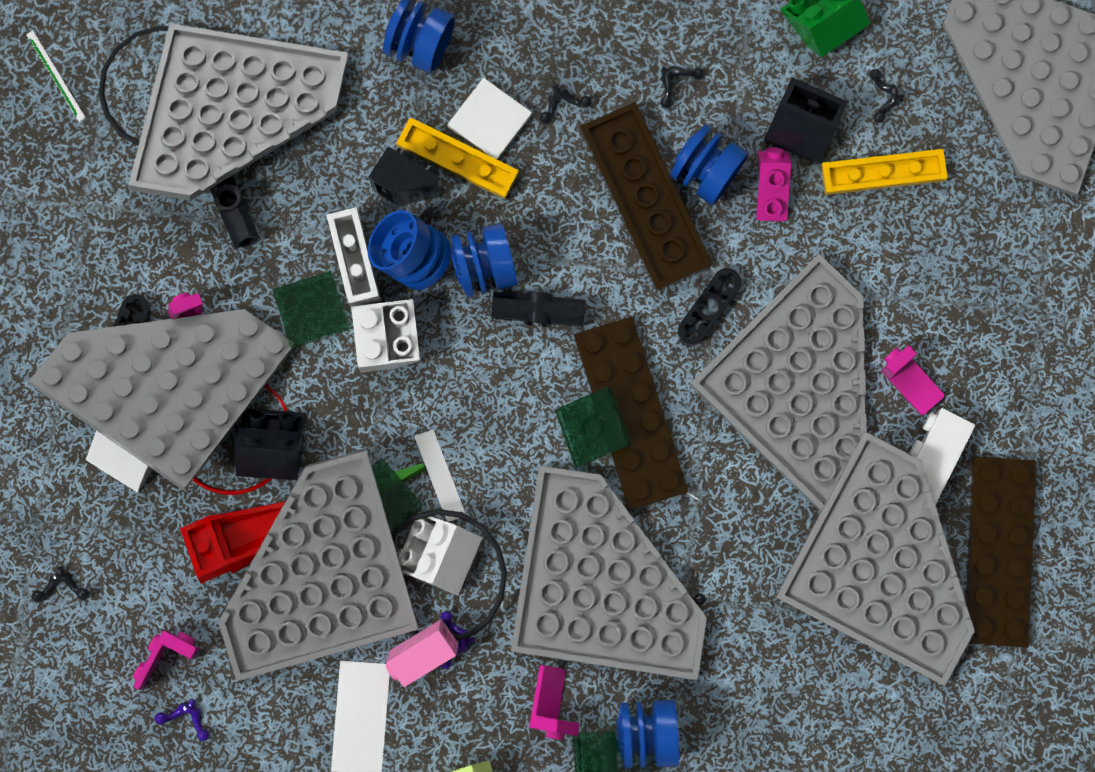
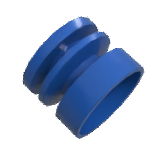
M401 0L387 25L382 50L383 54L392 57L397 52V60L402 62L412 51V66L432 74L437 69L449 44L456 16L436 7L426 18V2L419 1L415 6V0Z
M706 123L685 143L676 157L670 177L678 180L687 171L688 174L682 185L688 187L696 179L700 180L701 183L696 195L713 206L736 177L748 158L749 152L734 142L727 145L723 151L720 150L718 147L723 134L718 132L710 142L707 141L713 127Z
M405 210L394 211L385 216L373 230L367 248L368 259L373 267L413 290H424L435 284L444 274L451 255L450 242L445 234L427 225L423 220Z
M502 222L482 227L483 242L476 243L472 232L466 231L468 246L462 247L459 234L451 235V257L456 277L467 298L474 297L473 282L478 281L482 294L487 293L486 279L489 278L493 279L498 290L518 285Z
M675 700L653 701L651 715H645L641 701L636 702V716H630L628 702H621L618 719L616 720L618 752L623 761L624 769H632V754H638L640 768H645L647 753L654 754L657 767L679 766V739Z

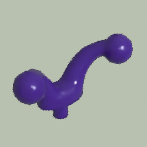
M444 611L440 615V619L456 635L468 632V630L458 627L451 621L452 614L449 611ZM470 637L460 640L457 654L467 651L468 644H474L475 638ZM451 659L440 665V667L448 669L451 666Z
M190 699L188 704L180 703L179 707L168 715L163 712L155 715V722L162 725L188 713L191 715L197 732V738L200 741H206L209 738L208 730L203 729L201 725V710L194 707L195 699Z

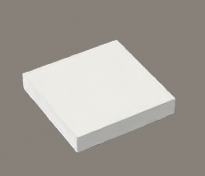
M483 78L447 124V127L479 151L498 160L530 119L532 112Z

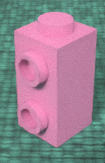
M441 619L391 649L386 660L387 671L394 680L398 679L402 686L405 687L455 657L459 644Z

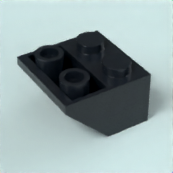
M792 77L764 141L820 165L848 101Z
M388 146L368 176L372 190L397 206L438 198L443 193L441 178L438 177L440 173L428 164L424 163L423 166H420L413 162V156L399 147L397 150H394Z
M259 408L247 409L242 416L234 447L236 476L297 481L302 464L306 413L263 410Z

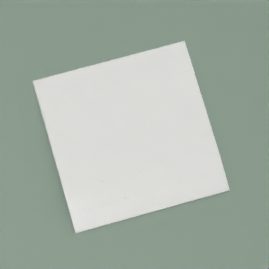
M340 661L331 772H382L390 676L386 664Z

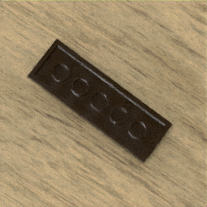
M636 102L581 125L580 130L656 292L711 268L713 264Z
M633 317L574 334L628 510L631 511L688 493L689 491Z
M972 457L966 605L975 632L968 644L1029 648L1036 476L1035 460Z

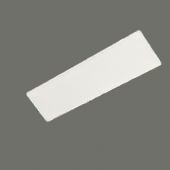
M434 430L416 435V443L442 509L465 513ZM445 516L447 522L458 519V517Z

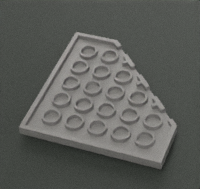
M951 0L942 26L947 36H949L966 74L968 73L975 87V92L984 110L987 111L1017 175L1076 197L1095 146V14L1056 0Z
M170 23L128 184L130 191L191 201L336 113L349 60L348 53Z
M818 254L690 385L821 512L863 432H867V419L865 413L864 296L829 262Z
M245 309L71 332L63 338L32 376L29 384L185 491L287 358L295 343Z
M864 431L776 598L945 686L975 630L925 470L920 459Z
M367 448L305 466L221 615L218 623L236 682L419 629Z
M539 465L511 652L698 680L707 617L691 598L688 591L673 571H671L602 475Z

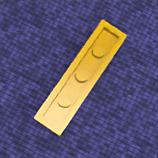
M411 117L396 143L397 147L503 199H506L519 174V170Z
M943 149L825 162L821 165L825 195L942 182L948 179Z

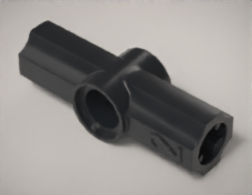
M233 175L212 187L210 192L214 203L220 212L235 249L253 245L260 237ZM236 198L234 205L230 207L223 206L226 199Z
M494 291L491 319L521 321L529 326H532V323H540L542 327H549L551 324L583 327L586 300L554 297L553 294L536 291L527 292L526 294Z

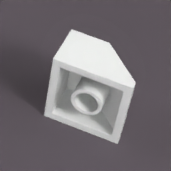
M98 431L95 432L86 461L138 493L153 469Z

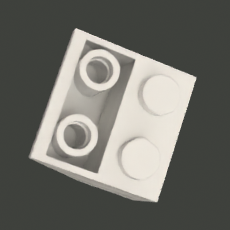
M413 299L351 307L357 363L361 373L395 369L420 361Z
M431 516L415 520L405 545L399 554L402 572L458 596L482 537L457 525Z

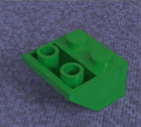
M790 0L789 3L780 8L782 14L806 46L820 57H824L871 24L861 0Z

